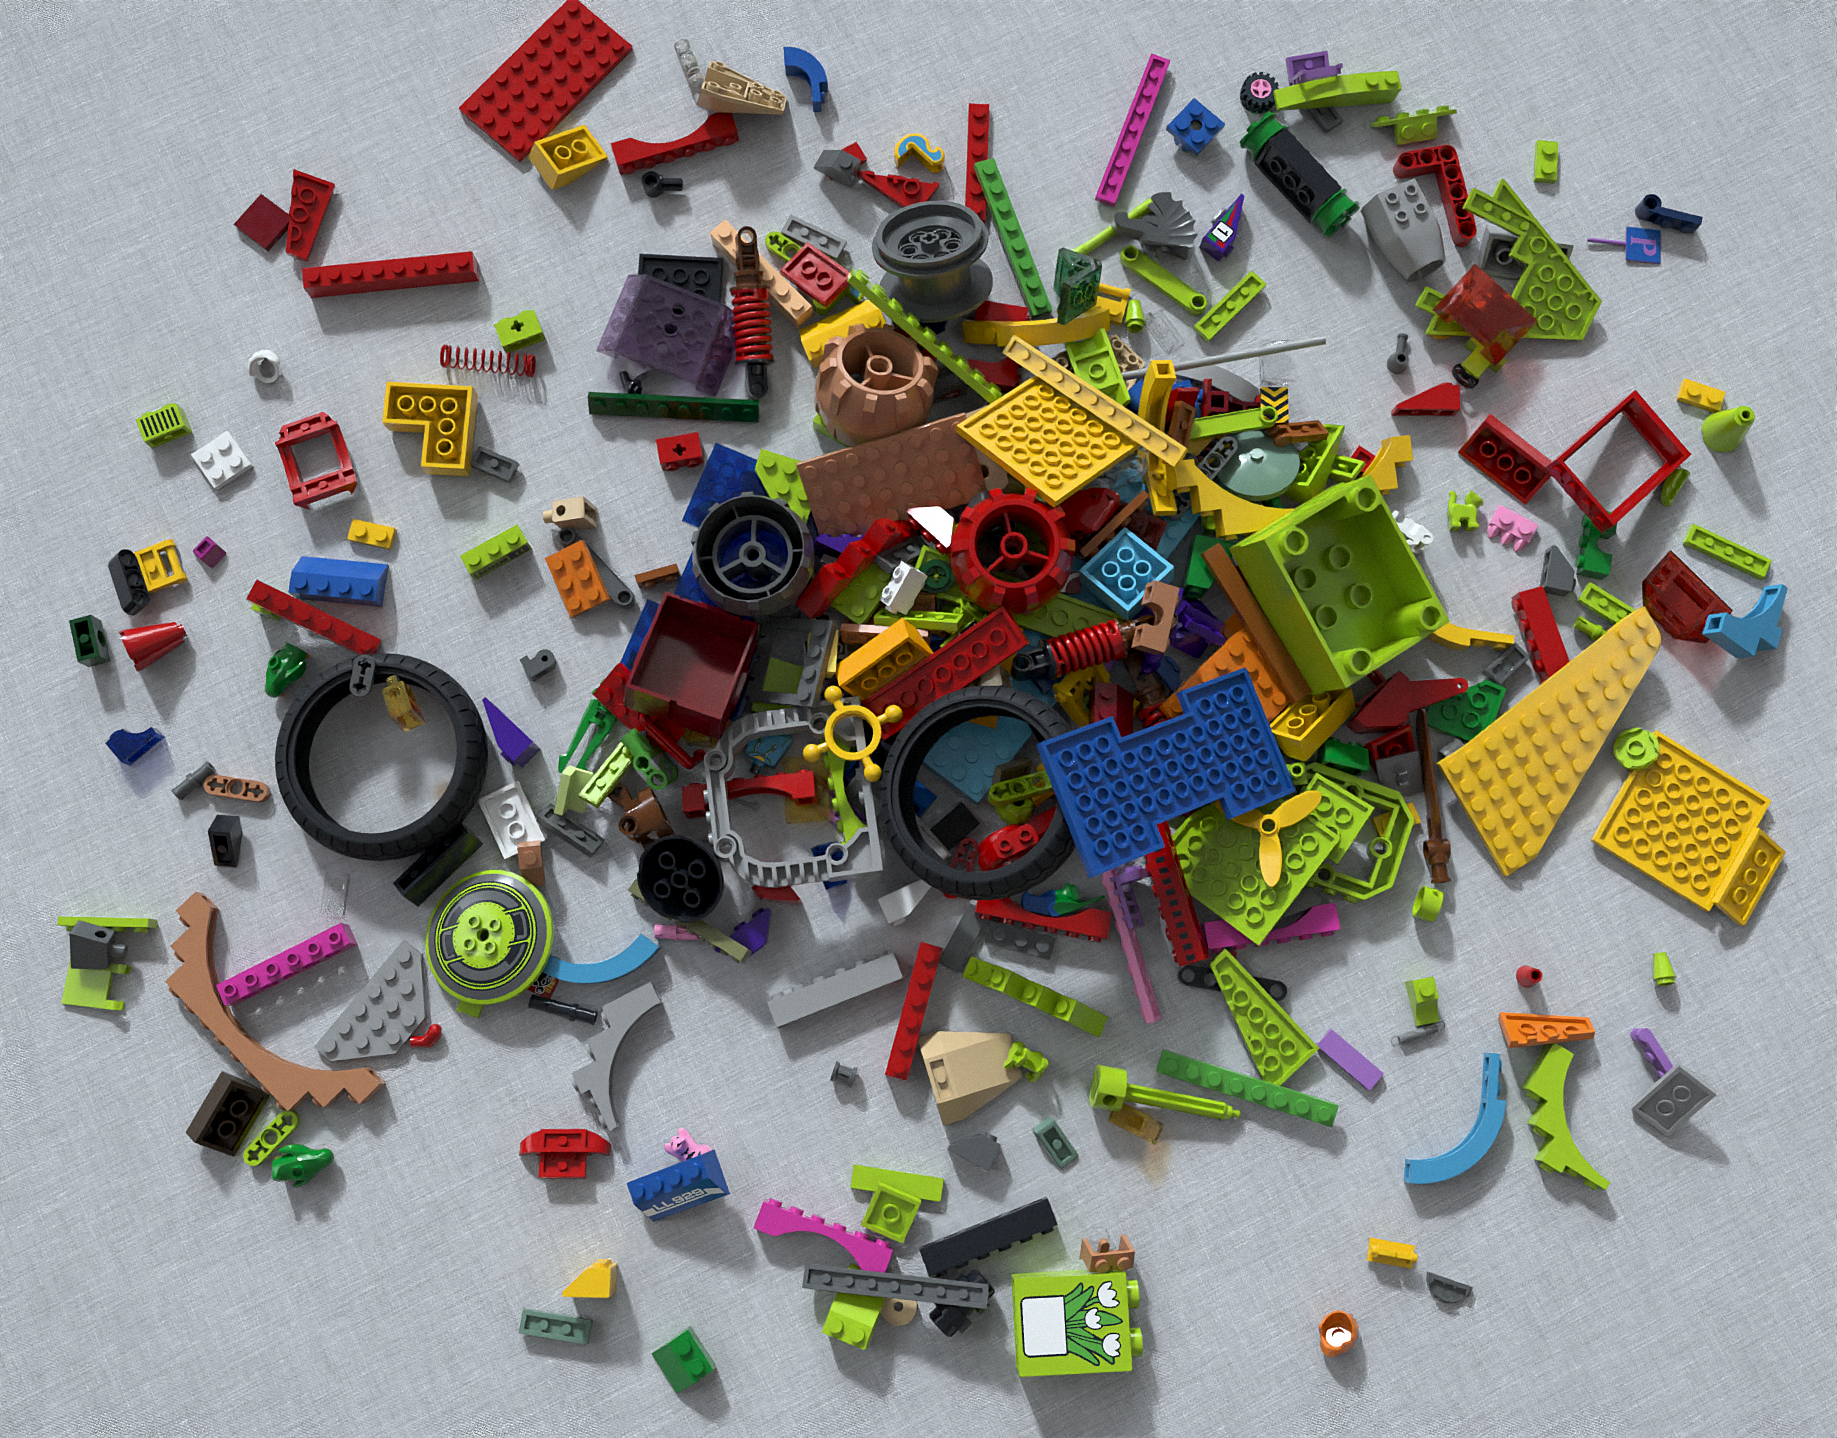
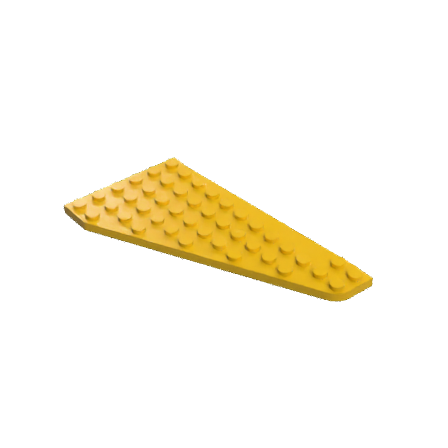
M1645 606L1636 609L1607 630L1603 636L1472 740L1436 763L1503 876L1510 875L1536 858L1657 654L1661 645V635Z

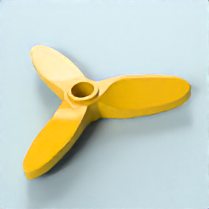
M1307 791L1294 796L1279 806L1271 815H1264L1255 808L1230 819L1242 826L1257 830L1261 834L1259 860L1264 881L1268 886L1275 887L1281 876L1282 849L1278 837L1280 830L1295 825L1310 815L1322 800L1320 792ZM1219 799L1215 800V806L1224 814ZM1268 821L1274 822L1275 828L1273 831L1266 832L1263 830L1264 824Z

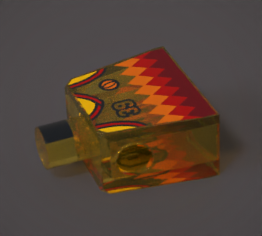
M398 675L388 677L386 679L388 687L383 688L382 693L391 719L404 732L426 724L413 691L404 681L400 680Z

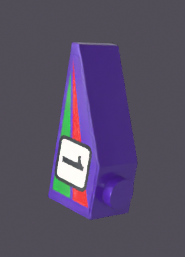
M1242 193L1202 238L1199 246L1218 262L1223 257L1227 258L1234 249L1232 245L1236 237L1244 201Z

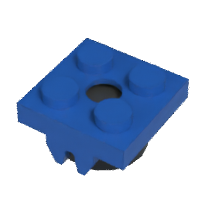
M1193 98L1167 125L1166 130L1174 136L1175 145L1181 144L1184 152L1190 150L1197 156L1220 133L1225 123L1197 99Z

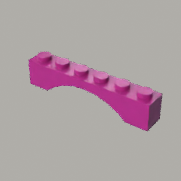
M1336 903L1308 908L1293 923L1281 929L1272 930L1260 946L1255 944V947L1269 945L1268 941L1277 940V944L1291 942L1290 938L1297 936L1299 940L1312 939V934L1320 933L1321 937L1334 935V931L1340 930ZM1225 920L1200 924L1207 950H1211L1212 954L1221 953L1225 947L1233 946V950L1247 949L1246 944L1254 943Z
M770 1198L769 1201H763L753 1229L774 1237L795 1231L819 1233L845 1247L856 1259L861 1270L885 1273L893 1252V1248L889 1247V1242L878 1238L876 1242L867 1239L868 1234L857 1230L855 1234L846 1231L847 1227L836 1222L833 1225L825 1223V1218L815 1214L812 1217L803 1214L804 1210L791 1206L790 1209L782 1206L783 1202Z

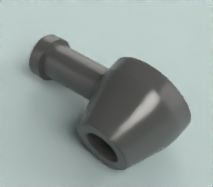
M1404 333L1398 334L1396 352L1387 359V367L1394 374L1403 373L1409 365L1408 355L1404 353L1408 335ZM1397 358H1402L1403 362H1399Z

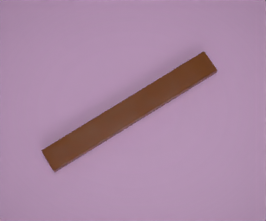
M1218 543L1200 555L1292 704L1297 703L1313 692L1221 544Z

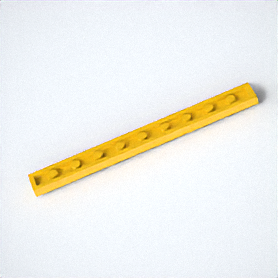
M1013 335L1002 352L1173 467L1177 468L1189 449L1016 335Z

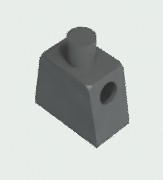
M78 920L69 934L70 964L72 969H107L115 957L124 959L127 955L128 946L116 944V932L112 929Z

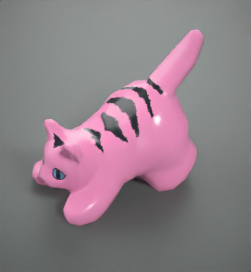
M679 1128L678 1136H674L670 1143L664 1145V1150L681 1162L712 1150L707 1145H698L684 1128Z

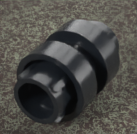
M972 1270L967 1276L961 1273L955 1279V1281L989 1284L988 1299L995 1293V1289L977 1270ZM934 1303L936 1307L929 1313V1317L947 1337H952L957 1331L964 1333L972 1324L969 1316L975 1310L981 1315L986 1309Z

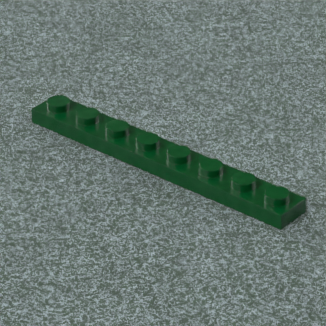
M589 392L587 396L589 414L755 423H759L760 420L759 400Z

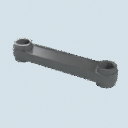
M568 527L560 529L557 535L558 541L563 548L583 540L572 528ZM567 534H572V535H573V537H572V539H571L570 541H568V542H564V541H563V538H564L565 535H567ZM587 544L609 597L622 609L632 608L636 601L633 592ZM624 595L631 596L627 603H621L620 599Z

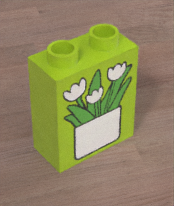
M1088 1269L1011 1273L1016 1370L1019 1377L1132 1371V1357H1142L1143 1355L1140 1327L1130 1328L1128 1309L1139 1308L1137 1279L1126 1280V1273L1120 1270H1111L1105 1273H1091Z

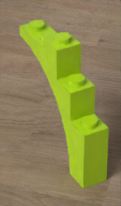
M972 956L962 975L967 980L1011 997L1099 1038L1108 1019L1106 1015L1075 999L1059 994L1042 984L1028 980L1009 969L990 964Z
M1557 1043L1545 1044L1521 1089L1527 1092L1526 1096L1539 1102L1527 1124L1534 1128V1133L1543 1138L1546 1137L1534 1160L1540 1163L1539 1167L1550 1174L1553 1172L1562 1173L1564 1170L1566 1174L1573 1178L1578 1176L1585 1180L1583 1184L1594 1191L1597 1189L1607 1190L1610 1182L1596 1172L1583 1158L1573 1142L1566 1123L1563 1107V1090L1567 1069L1574 1054Z

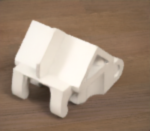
M1398 511L1392 513L1394 519L1398 516ZM1405 518L1402 523H1397L1413 554H1420L1425 545L1432 543L1433 535L1423 525L1415 523L1411 518L1409 520Z

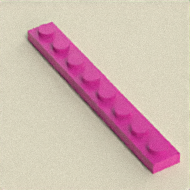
M1151 53L1097 191L1096 201L1115 206L1169 67V59Z

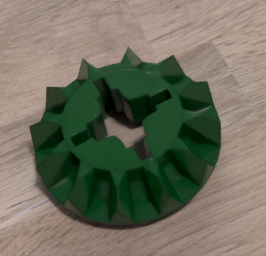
M932 559L924 563L920 568V571L928 576L923 587L928 593L937 595L946 592L952 586L954 574L947 562L941 559ZM935 568H937L938 574L943 577L939 579L937 585H935L934 579L930 578V576L934 575Z

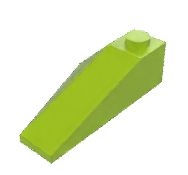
M1324 424L1323 426L1329 432L1327 440L1311 441L1301 451L1297 450L1300 459L1299 473L1295 483L1284 493L1295 502L1305 503L1323 492L1345 430L1344 425Z

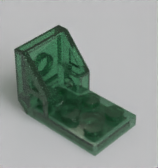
M1063 247L1058 250L1053 290L1060 298V303L1057 307V323L1065 325L1096 305L1102 271L1100 260Z

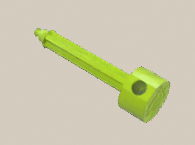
M1098 1064L1091 1079L1089 1091L1090 1107L1119 1112L1123 1102L1129 1101L1219 1119V1121L1231 1119V1116L1236 1119L1240 1117V1110H1233L1232 1106L1227 1105L1224 1101L1219 1102L1127 1083V1072L1124 1069Z

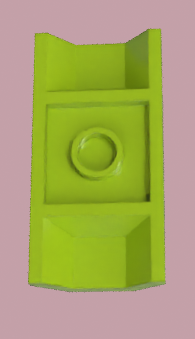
M1105 328L1099 329L1091 338L1079 342L1064 343L1076 376L1123 407H1126L1131 402Z

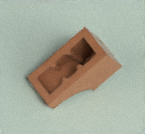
M541 840L518 842L517 851L521 877L527 879L535 886L546 885Z

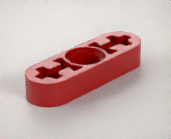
M965 838L960 842L950 867L954 868L956 863L962 862L966 865L967 872H970L979 848L975 839ZM969 842L973 844L972 848L975 849L974 852L970 851L967 858L971 859L970 863L966 859L958 858V854L964 855L965 848L962 847L963 844L968 845ZM942 892L943 895L948 899L957 898L955 896Z

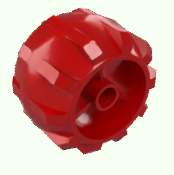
M1000 487L990 490L987 499L976 504L973 508L966 507L960 515V522L953 534L950 547L952 571L965 598L969 597L975 604L988 610L987 614L993 613L1006 605L1011 615L1022 614L1025 617L1034 614L1037 609L1048 604L1058 596L1071 573L1075 553V540L1070 538V534L1065 526L1066 514L1060 506L1052 509L1044 502L1036 499L1037 491L1026 487L1024 495L1014 493L1003 494ZM1009 522L1022 523L1033 529L1044 543L1046 556L1027 550L1028 543L1026 538L1018 532H1012ZM1001 523L1004 537L1000 543L998 559L985 570L979 560L978 542L988 529ZM1014 550L1017 554L1011 555L1007 551ZM1022 563L1042 568L1035 577L1019 583L1004 582L993 577L1002 567L1016 569Z

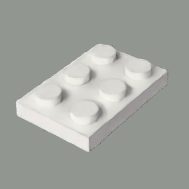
M519 781L478 799L505 860L518 855V842L541 840V843L547 841L539 823L536 822L537 818Z

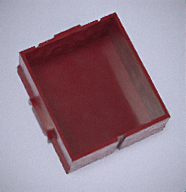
M665 591L648 634L645 635L634 661L631 674L625 686L623 706L667 722L669 719L674 720V724L721 739L731 711L735 712L736 704H738L750 673L748 667L757 647L756 635L758 624L746 619L740 620V617L726 613L721 608L701 601L697 603L686 598L680 599V596Z

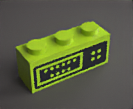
M518 524L460 555V558L469 574L476 581L532 550V547Z

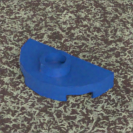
M1163 655L1159 669L1154 672L1173 693L1179 685L1180 668L1170 656Z

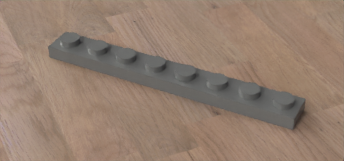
M805 1264L802 1288L987 1309L989 1284Z

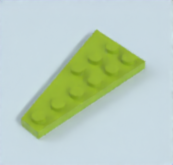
M1224 949L1209 963V966L1262 1079L1281 1085L1320 1048L1241 964Z

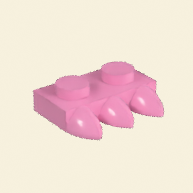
M1499 505L1488 524L1487 535L1488 538H1493L1501 532L1500 541L1502 545L1508 544L1514 538V551L1518 552L1530 542L1538 524Z

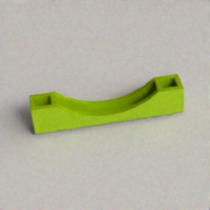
M833 737L834 742L840 749L846 752L851 751L852 746L848 747L842 741ZM825 739L819 740V744L826 742ZM831 750L825 752L826 756H823V763L825 769H829L830 777H827L829 790L834 791L835 798L832 799V806L834 812L838 811L839 820H836L838 833L843 834L844 841L841 844L845 845L859 828L867 826L854 814L844 791L843 771L846 760L837 757Z

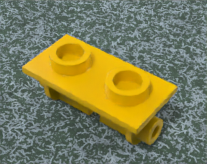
M1369 1237L1366 1260L1412 1269L1413 1263L1417 1262L1418 1255L1414 1253L1415 1245Z

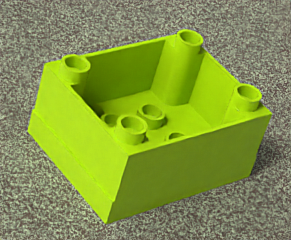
M1371 475L1346 484L1342 482L1331 486L1229 548L1271 626L1313 691L1310 695L1322 694L1330 690L1345 689L1450 622Z

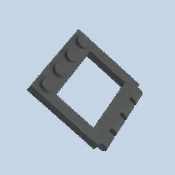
M769 617V621L762 624L760 636L764 637V639L758 640L755 657L759 658V660H753L749 677L754 679V681H748L745 697H748L749 701L753 703L817 709L837 623L827 620ZM778 630L811 633L797 694L763 691Z

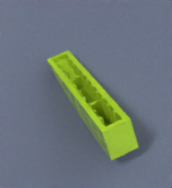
M1398 70L1367 72L1295 84L1274 90L1273 95L1277 111L1330 106L1392 103L1402 90Z

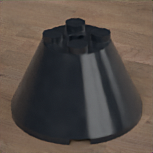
M680 835L665 836L651 843L642 853L639 859L637 882L644 900L656 913L665 918L670 917L682 923H689L705 918L717 907L723 895L724 878L721 861L717 857L714 848L710 847L706 840H697Z

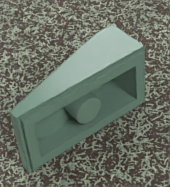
M1051 1116L1033 1128V1131L1060 1169L1079 1156Z

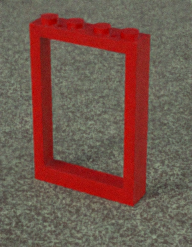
M1634 390L1610 409L1545 468L1602 533L1620 521L1692 454L1641 395ZM1622 412L1662 458L1665 464L1608 514L1565 464V461Z

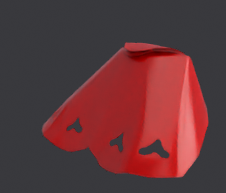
M1094 487L1083 491L1078 490L1056 507H1052L1046 501L1045 503L1052 509L1061 507L1066 514L1064 523L1069 534L1096 533L1111 518L1118 507L1120 496L1111 489ZM1099 494V495L1096 497V499H1094L1093 497L1090 496V495ZM1106 495H1108L1110 498H1114V500L1108 501Z

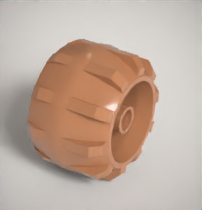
M884 323L883 328L867 329L864 324L849 326L848 336L845 338L840 336L832 337L825 344L823 360L816 377L815 411L821 416L826 430L835 439L840 440L846 445L855 446L921 426L927 422L933 406L934 386L938 373L937 363L930 357L923 356L924 347L911 336L907 338L895 332V326ZM855 373H861L864 380L859 384L850 376Z

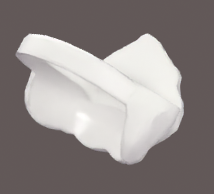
M268 350L256 352L249 360V376H256L264 383L276 381L280 375L279 357ZM265 358L268 359L275 367V375L271 378L264 377L260 372L257 362Z

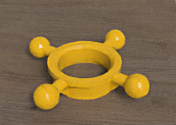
M837 686L828 687L824 696L829 703L834 705L836 711L829 717L825 726L824 735L826 742L819 745H807L803 750L804 758L809 762H815L822 753L831 750L833 754L841 759L848 761L861 760L865 767L864 777L870 782L878 781L881 778L882 770L878 765L873 764L870 755L877 749L880 743V725L887 722H899L903 716L901 708L891 705L885 710V714L876 717L865 707L858 705L844 706L841 701V689ZM847 717H860L871 725L873 729L872 741L862 751L855 753L843 751L834 742V729L841 720Z

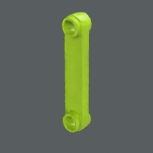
M1128 245L1122 249L1120 261L1123 266L1183 307L1191 315L1198 316L1205 311L1207 300L1204 295L1195 291L1148 256H1145L1135 246ZM1131 254L1134 258L1129 259L1125 255ZM1197 302L1202 307H1195L1193 303Z
M1266 406L1196 418L1193 421L1189 441L1270 428L1275 425L1278 413L1274 407ZM1269 414L1273 420H1265L1263 415Z

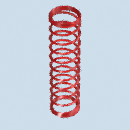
M444 344L441 347L440 365L442 368H446L449 364L452 369L458 366L462 370L466 366L469 371L473 367L477 372L483 368L486 373L491 369L493 373H497L500 370L502 374H505L508 370L510 375H514L517 372L519 376H522L525 372V375L531 378L535 373L536 359L534 354H530L528 359L527 354L524 355V368L522 373L519 374L518 353L515 356V370L511 373L509 369L510 352L507 353L506 370L502 372L501 351H499L498 368L494 371L492 367L493 350L490 352V366L488 370H485V349L481 353V367L477 369L475 364L477 358L476 348L473 350V365L471 368H468L467 365L469 350L468 347L465 348V363L461 368L458 362L460 347L456 348V364L454 367L450 363L451 345ZM446 350V358L444 363V352Z

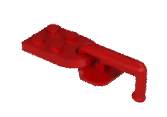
M621 662L618 663L593 695L627 728L631 730L636 728L638 731L646 730V738L649 739V742L654 747H659L664 752L671 754L684 768L690 770L701 763L706 755L703 750L698 749L694 751L693 756L690 757L677 744L678 740L686 732V728L674 724V720L669 719L667 722L623 706L625 686L631 671Z

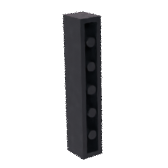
M1043 1197L920 1246L919 1251L928 1275H934L937 1278L947 1274L946 1269L954 1266L956 1269H960L969 1265L968 1261L971 1259L983 1260L990 1256L989 1252L996 1249L999 1252L1008 1250L1012 1247L1011 1243L1020 1241V1244L1033 1239L1032 1235L1041 1232V1235L1054 1231V1226L1058 1224L1048 1198Z

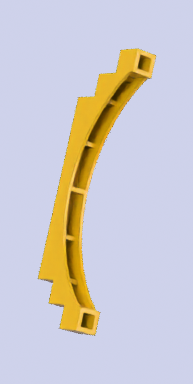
M1410 435L1381 440V448L1375 459L1359 477L1371 475L1382 496L1389 495L1390 490L1398 488L1395 468L1406 467L1405 463L1414 460ZM1194 459L1182 460L1177 468L1169 463L1165 465L1169 491L1177 490V494L1190 492L1192 513L1201 514V517L1213 516L1216 538L1224 537L1225 541L1238 539V535H1244L1247 538L1293 510L1265 507L1234 496L1210 480L1195 465Z

